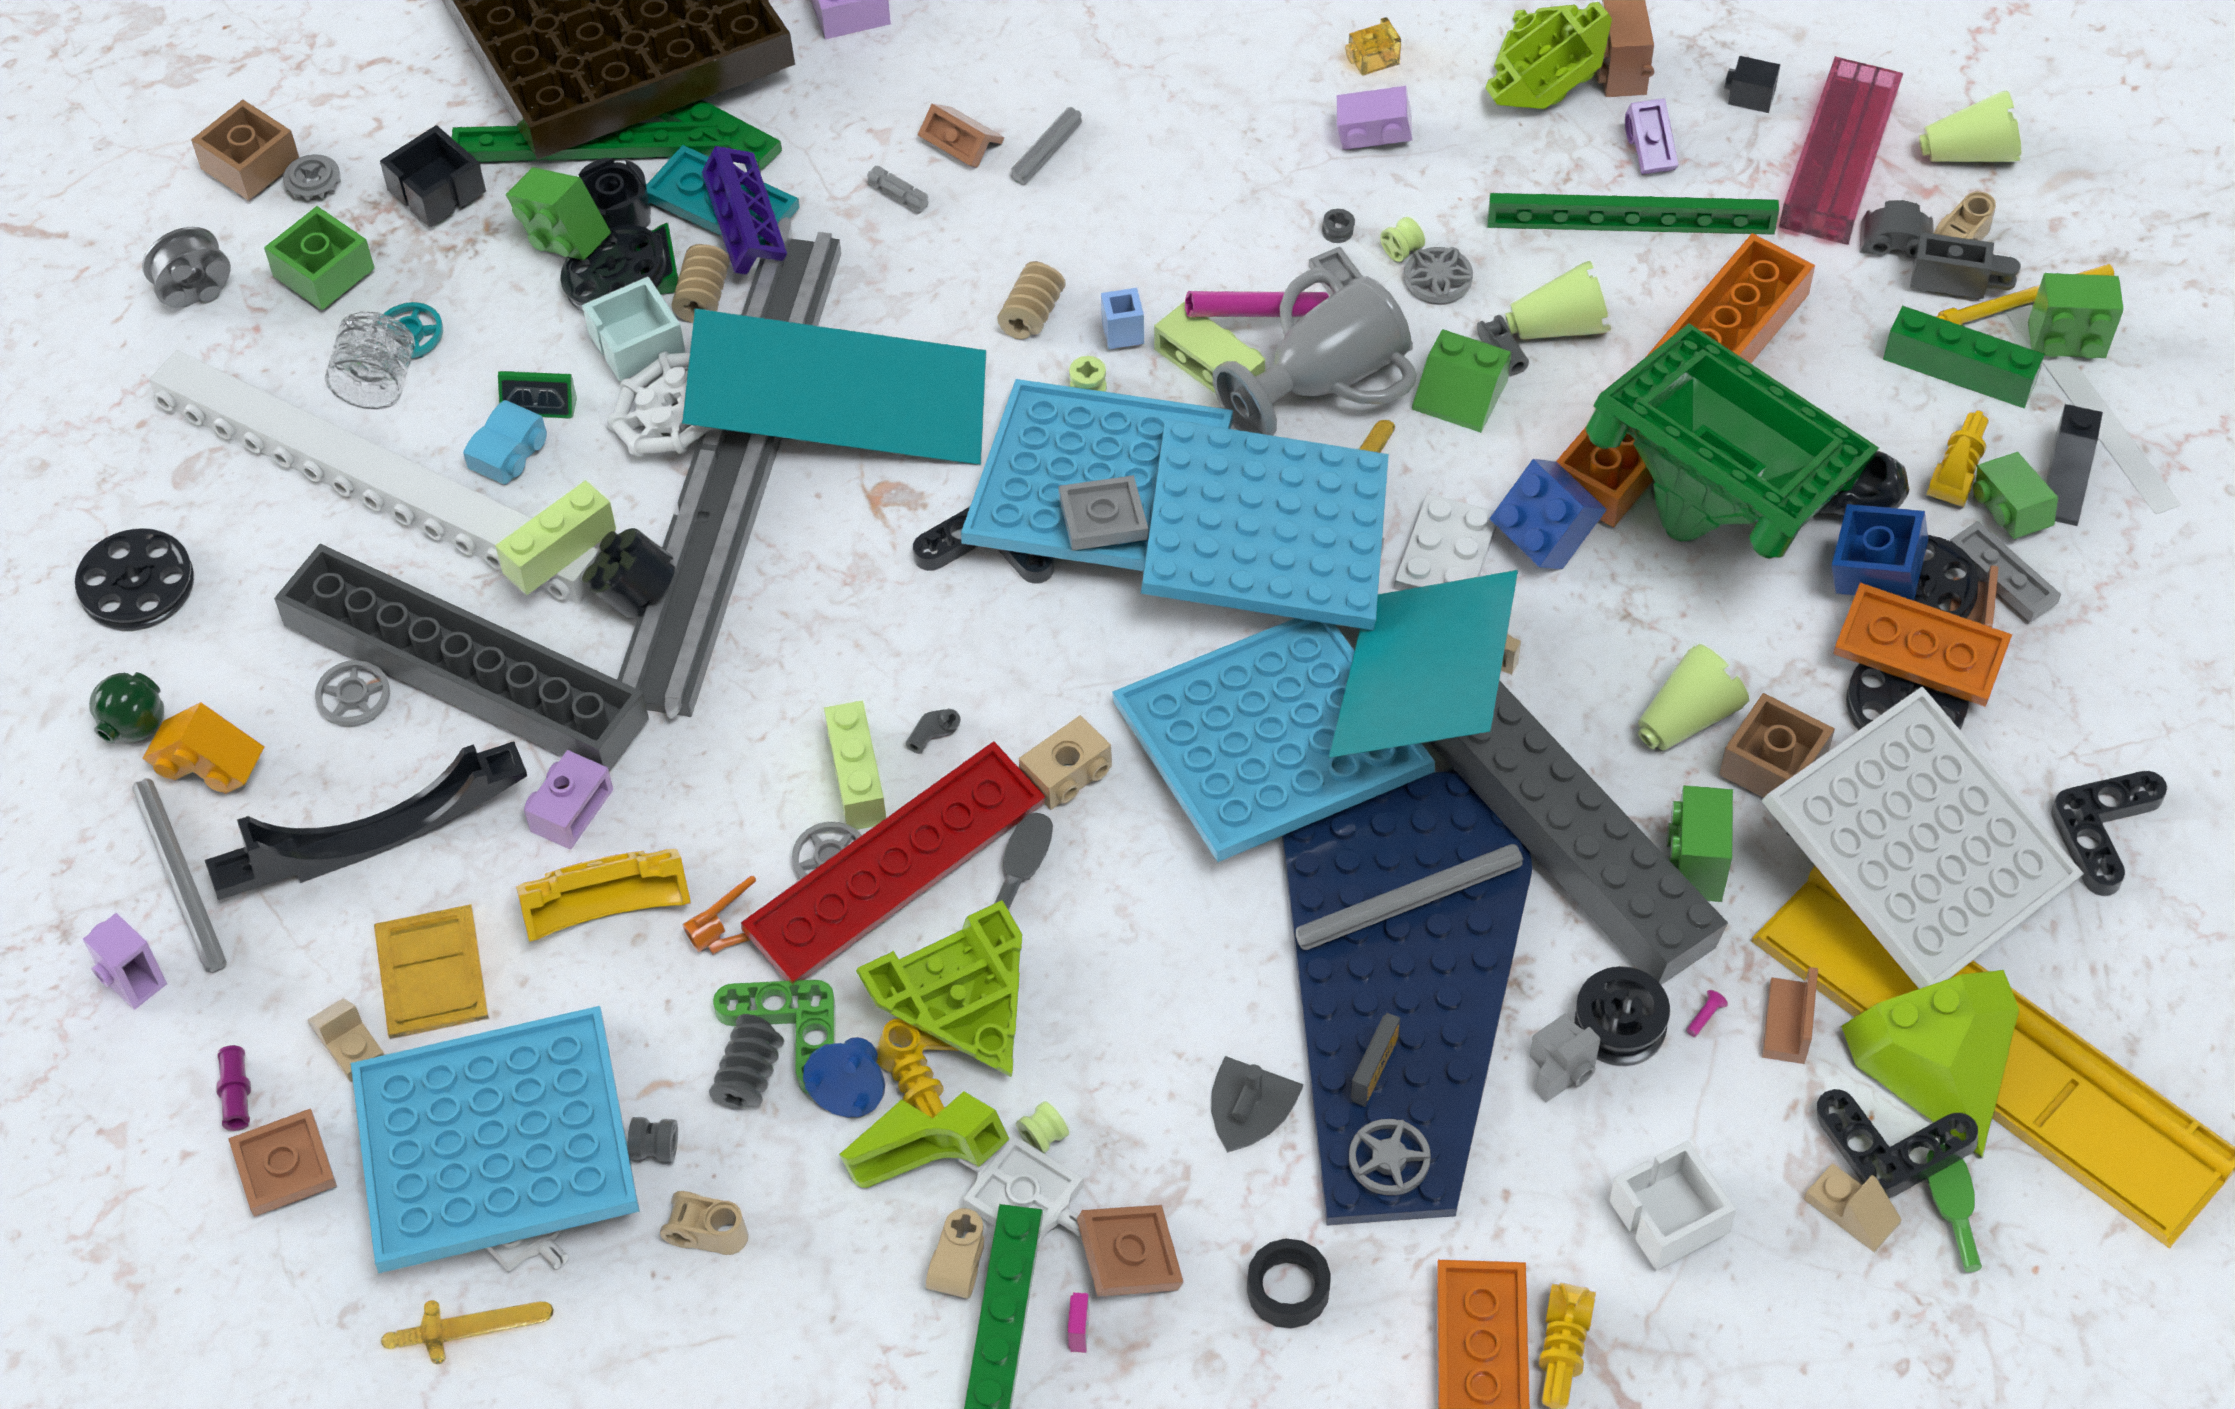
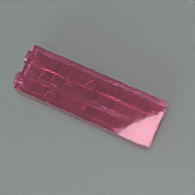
M1834 57L1783 204L1779 228L1849 245L1898 98L1903 77L1902 72Z

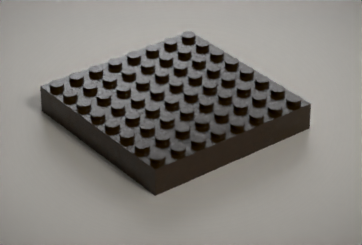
M442 0L537 160L795 65L790 32L768 0Z

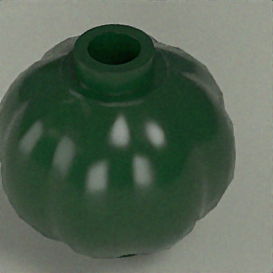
M125 672L117 673L100 681L91 693L89 701L90 713L97 724L94 728L95 733L111 744L116 740L135 743L152 736L158 730L164 718V703L159 697L161 692L159 686L149 677L139 672H135L133 676Z

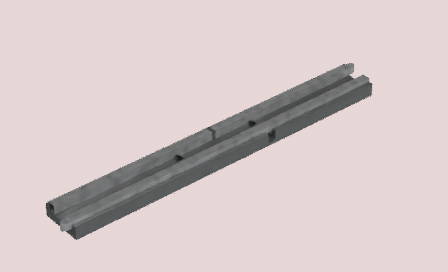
M785 217L779 222L778 227L787 256L784 261L760 258L741 315L818 326L841 257L840 239H834L832 233L818 232L815 242L791 239V221ZM766 241L765 245L772 246L768 241ZM712 428L698 440L677 502L679 514H673L662 546L674 558L670 560V563L675 566L674 576L669 587L656 603L649 600L642 606L646 612L638 617L617 680L643 691L648 711L666 713L670 719L677 715L692 717L782 437Z

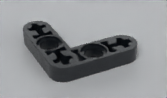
M970 507L922 533L914 540V561L919 568L926 571H935L978 547L962 544L961 539L952 536L956 529L963 528ZM997 549L1027 582L1040 584L1049 580L1054 573L1053 557L1030 554L1031 559L1036 563L1030 566V559L1027 553Z
M2140 771L2071 787L2060 791L2056 796L2051 810L2052 818L2074 863L2084 873L2081 876L2084 884L2092 893L2100 896L2115 894L2120 889L2125 875L2124 865L2103 823L2158 809L2165 798L2167 784L2163 777L2156 772ZM2144 787L2146 791L2139 792V789ZM2154 791L2153 796H2150L2148 792ZM2104 793L2112 794L2117 797L2120 805L2116 807L2106 806L2099 800L2098 796ZM2066 804H2069L2071 809H2064ZM2072 809H2079L2077 817ZM2081 835L2091 836L2096 839L2099 846L2094 849L2084 848L2077 841V837ZM2099 867L2104 875H2112L2111 880H2107L2104 875L2097 876Z
M1832 1089L1824 1092L1817 1101V1118L1820 1126L1863 1184L1871 1175L1877 1178L1876 1167L1872 1163L1877 1158L1878 1166L1885 1174L1892 1173V1181L1886 1182L1883 1178L1878 1179L1888 1198L1897 1196L1970 1155L1978 1145V1126L1972 1117L1964 1113L1946 1115L1889 1147L1848 1092ZM1834 1105L1838 1110L1844 1108V1118L1848 1124L1844 1129L1843 1122L1836 1113L1829 1114L1830 1106ZM1956 1129L1959 1133L1966 1131V1140L1961 1141L1957 1136L1951 1138V1130ZM1864 1135L1870 1138L1873 1144L1868 1150L1857 1152L1848 1146V1142L1854 1136ZM1945 1143V1152H1942L1940 1145ZM1925 1147L1933 1152L1934 1157L1928 1163L1918 1164L1910 1159L1909 1154L1915 1148Z

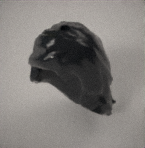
M1877 451L1874 458L1862 471L1853 488L1849 491L1836 493L1819 510V514L1835 513L1844 516L1847 504L1899 508L1904 503L1910 490L1905 466L1888 454Z

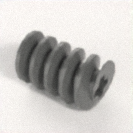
M742 1014L735 1021L736 1027L733 1028L730 1034L731 1041L726 1045L725 1055L719 1063L720 1070L716 1072L714 1084L709 1089V1095L714 1102L732 1109L760 1106L763 1097L759 1092L765 1091L769 1085L765 1077H770L774 1072L773 1066L770 1063L778 1060L779 1053L776 1049L781 1048L785 1042L783 1036L776 1032L771 1024L763 1018Z

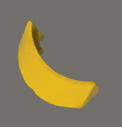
M664 849L653 853H645L644 850L584 861L545 873L544 878L524 882L516 886L529 942L564 928L608 915L645 908L691 903L682 859L677 849Z

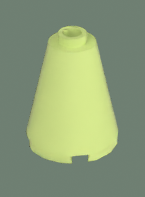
M2007 90L1999 92L1925 126V134L1919 135L1922 156L1929 155L1931 162L2020 161L2021 140L2017 119H2014L2012 112H2008V109L2014 108L2010 93Z
M1591 261L1576 266L1510 304L1512 312L1505 313L1511 334L1518 333L1520 339L1601 334L1611 331L1609 324H1602V319L1608 317V312L1598 278L1592 275L1589 276L1587 270L1594 268Z
M1698 644L1696 647L1694 645L1684 655L1638 720L1639 727L1641 728L1638 731L1639 737L1651 749L1658 747L1661 750H1667L1743 709L1750 701L1743 682L1738 676L1733 680L1730 679L1729 675L1724 671L1729 665L1713 650L1702 644Z

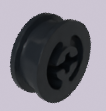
M1610 967L1593 974L1581 987L1577 997L1574 1023L1584 1030L1590 1027L1600 1037L1597 1060L1616 1066L1636 1065L1651 1058L1663 1045L1670 1016V1003L1664 988L1648 973L1632 967ZM1628 999L1633 1000L1631 1002L1630 1013H1625L1627 1010ZM1643 1007L1645 1008V1010L1648 1012L1649 1015H1645V1014L1642 1012ZM1594 1017H1599L1601 1019V1026ZM1614 1018L1619 1019L1617 1021L1615 1034L1611 1032L1613 1029Z

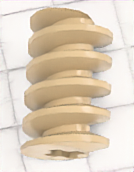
M695 244L686 250L671 305L678 317L693 323L695 309L717 312L718 301L721 298V290H723L724 279H726L727 269L730 264L729 255L724 250L707 244Z
M1031 261L1025 264L1020 277L1014 284L1009 297L997 316L1001 329L1014 339L1023 340L1029 338L1030 335L1039 334L1044 327V323L1049 318V313L1054 309L1055 302L1060 297V292L1066 286L1062 274L1055 268L1042 262Z

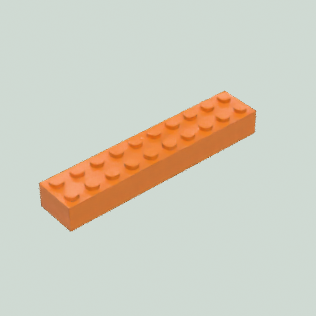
M1751 233L1648 355L1689 323L1741 358L1752 363L1809 295L1815 265ZM1584 428L1556 462L1607 509L1600 520L1614 528L1653 482V477L1633 444L1635 439L1629 434L1625 435L1619 447L1602 449L1590 441L1589 435Z

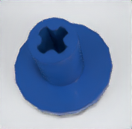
M854 1037L846 1040L844 1044H825L813 1051L804 1065L803 1074L805 1088L809 1095L819 1106L832 1114L848 1118L864 1116L875 1110L885 1093V1079L881 1068L876 1063L878 1058L876 1048L868 1040Z

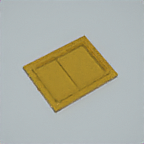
M472 904L374 924L389 1039L489 1019Z

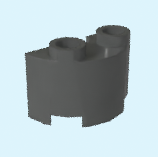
M1905 200L1886 201L1885 207L1877 209L1872 213L1870 210L1865 213L1861 221L1860 253L1885 255L1893 249H1899L1907 254V258L1914 259L1920 232L1932 234L1934 232L1933 218L1921 212L1920 205Z

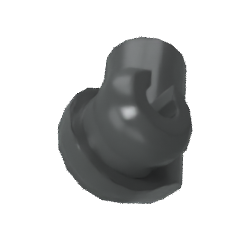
M949 708L925 713L905 743L907 748L914 753L921 754L931 738L954 733L961 722L959 713Z

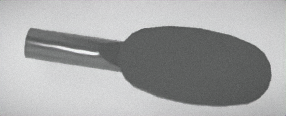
M1041 813L1027 815L1017 825L1009 839L1003 861L1007 876L995 900V903L1003 900L1008 910L1021 882L1030 880V877L1035 874L1046 856L1053 833V824L1048 816Z

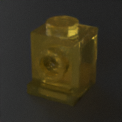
M1387 17L1381 18L1380 24L1349 33V42L1345 45L1347 59L1351 64L1356 65L1362 76L1399 65L1401 38Z

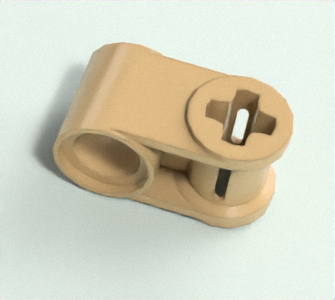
M1981 191L1969 193L1950 214L1940 221L1933 234L1982 241L1991 229L1996 208L1994 198L1990 194Z
M677 1191L673 1194L671 1199L673 1209L668 1223L664 1224L660 1230V1236L663 1240L681 1248H696L723 1255L738 1253L745 1247L749 1234L741 1210L735 1203L703 1197L688 1191ZM724 1225H734L730 1230L718 1231Z
M960 1208L947 1216L937 1249L934 1251L926 1278V1289L966 1299L971 1297L985 1241L983 1222L977 1212L967 1208ZM964 1231H965V1232H968V1233L965 1235V1238H959V1237H962V1236H963Z

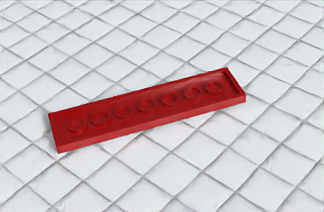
M993 741L741 922V930L786 981L794 984L798 980H805L1021 822L1024 817L1044 805L1046 797L997 743Z

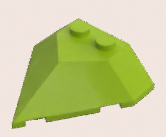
M1600 2L1589 3L1585 9H1578L1573 4L1538 8L1535 13L1529 14L1525 9L1516 10L1512 18L1515 22L1513 30L1507 31L1494 67L1497 69L1496 76L1488 79L1485 88L1497 105L1545 109L1549 105L1559 103L1565 98L1569 90L1579 83L1590 80L1596 70L1602 67L1612 22L1611 16Z
M1003 900L967 916L962 930L901 959H898L895 952L892 951L857 968V974L878 1008L1010 1077L1012 1076L1013 1045L1016 1032L1020 977L1019 962L1023 934Z
M2004 970L1962 974L1877 1003L1841 1026L1856 1067L1876 1079L1933 1123L1952 1113H1964L1972 1117L1978 1126V1145L1973 1152L1983 1158L1991 1120L1994 1115L2009 1055L2014 1027L2019 1015V1008ZM1956 1129L1951 1130V1135L1957 1136L1961 1141L1966 1140V1131L1959 1133Z

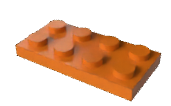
M1860 583L1833 654L1986 707L2012 634Z
M1438 1259V1409H1530L1526 1262Z

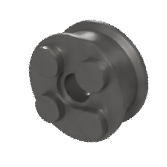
M184 227L163 235L149 247L143 257L142 270L147 280L153 284L154 292L163 304L170 307H187L199 301L209 302L217 298L220 289L229 278L231 265L227 256L219 250L218 241L213 233L201 227Z

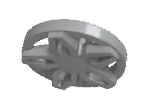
M1454 247L1420 248L1414 252V255L1406 264L1405 282L1408 289L1416 297L1427 302H1453L1463 297L1472 285V266L1468 259ZM1447 258L1452 259L1448 263L1444 262ZM1417 264L1419 269L1411 273L1413 267ZM1451 284H1453V285L1463 284V285H1462L1460 288H1458L1457 290H1454V291H1452V292H1449V291H1450V288H1451ZM1419 286H1428L1432 289L1434 293L1425 291L1421 289Z

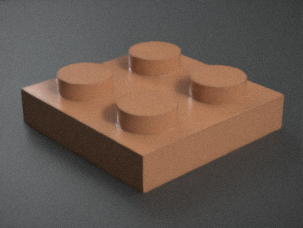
M311 1108L228 1138L246 1198L254 1217L337 1186Z
M1162 1205L1091 1209L1080 1212L1077 1222L1097 1297L1179 1290L1184 1281Z

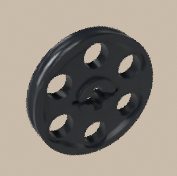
M620 225L609 228L611 233L585 260L567 257L561 270L560 281L570 303L578 310L584 312L583 304L646 277H649L657 288L666 274L668 258L665 249L654 232L638 225ZM616 242L609 250H602L605 245ZM648 243L642 250L633 251L639 244ZM590 265L585 271L575 273L579 267ZM653 266L648 273L638 274L643 268ZM595 288L589 295L580 296L586 289Z
M147 528L121 531L101 540L82 558L75 575L76 593L88 616L105 627L117 630L143 629L166 620L186 602L194 584L193 566L184 546L176 538L165 532ZM163 546L168 548L163 556L156 558L148 556L150 551L156 547ZM118 548L130 549V552L123 558L116 559L111 557L113 551ZM178 572L183 574L181 579L175 583L168 584L163 582L164 578L170 573ZM102 574L106 576V579L99 585L92 586L87 584L88 580L94 575ZM137 576L139 580L132 582L130 578ZM155 599L159 601V604L152 610L142 611L139 609L141 604L147 600ZM112 600L121 602L114 611L104 612L101 610L106 602Z
M1928 535L1926 550L1933 552L1934 557L1923 561L1918 584L1921 587L1925 586L1924 597L1921 589L1918 590L1917 588L1914 601L1945 611L1939 607V604L1943 600L1953 599L1960 603V607L1954 611L1945 612L1967 619L1974 609L1978 596V574L1976 567L1962 548L1949 540ZM1958 568L1963 570L1966 575L1961 579L1952 580L1947 578L1944 573L1949 569Z
M1860 663L1851 676L1846 693L1848 714L1858 730L1873 721L1863 714L1864 709L1876 708L1883 714L1912 694L1914 688L1917 690L1923 687L1941 709L1951 717L1953 723L1960 730L1967 715L1969 701L1947 693H1939L1927 686ZM1872 675L1879 678L1883 685L1872 688L1865 685L1862 678Z

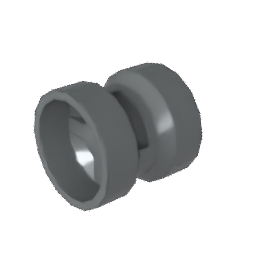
M633 1117L629 1125L627 1141L630 1160H644L646 1157L652 1156L661 1162H673L678 1144L677 1120L662 1119L658 1123H651L647 1118Z

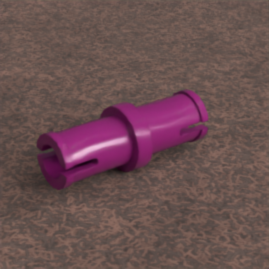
M236 1045L225 1046L217 1053L220 1080L216 1084V1093L221 1098L222 1126L231 1131L242 1130L248 1127L250 1123L247 1096L251 1093V1082L246 1077L245 1050Z

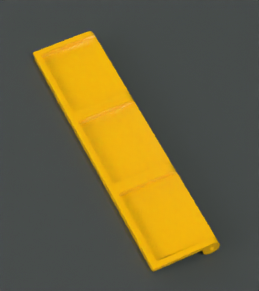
M1815 865L1808 876L1807 882L1752 937V943L1804 981L1806 980L1809 967L1818 968L1816 990L1853 1017L1858 1016L1877 1003L1919 989ZM1973 960L1952 977L1962 974L1988 972V970ZM2011 987L2019 1008V1015L2014 1027L2009 1055L1992 1119L2170 1249L2235 1173V1146Z

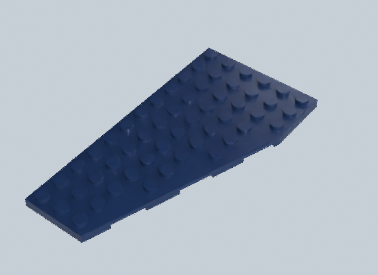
M1456 771L1433 772L1282 835L1326 1226L1454 1217L1457 1213L1533 867L1530 851ZM1507 845H1517L1522 854V865L1516 869L1319 946L1303 950L1296 939V929L1299 926ZM1389 1013L1400 1018L1399 1039L1366 1107L1352 1102V1079L1383 1015ZM1381 1119L1404 1120L1418 1129L1427 1140L1431 1154L1429 1170L1425 1179L1413 1190L1400 1195H1382L1365 1188L1353 1175L1349 1164L1351 1142L1361 1128L1373 1121ZM1380 1129L1369 1135L1380 1141L1388 1138L1391 1139L1396 1129ZM1402 1132L1400 1142L1406 1147V1150L1422 1152L1417 1141L1409 1134ZM1363 1141L1360 1142L1356 1151V1160L1359 1168L1369 1162L1373 1155V1150ZM1410 1161L1406 1163L1405 1168L1401 1171L1403 1183L1410 1181L1419 1173L1423 1161ZM1377 1170L1365 1175L1370 1180L1382 1185H1396L1392 1175H1384Z

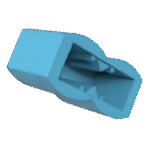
M507 400L502 401L492 411L485 426L480 428L467 443L463 454L468 469L504 485L509 483L514 477H518L525 468L526 458L536 450L541 449L546 441L547 431L543 417Z

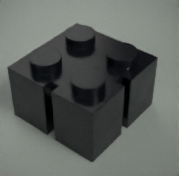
M438 125L430 128L380 160L387 190L406 207L409 206L411 212L429 228L454 213V205L457 204L463 207L486 192L479 161Z

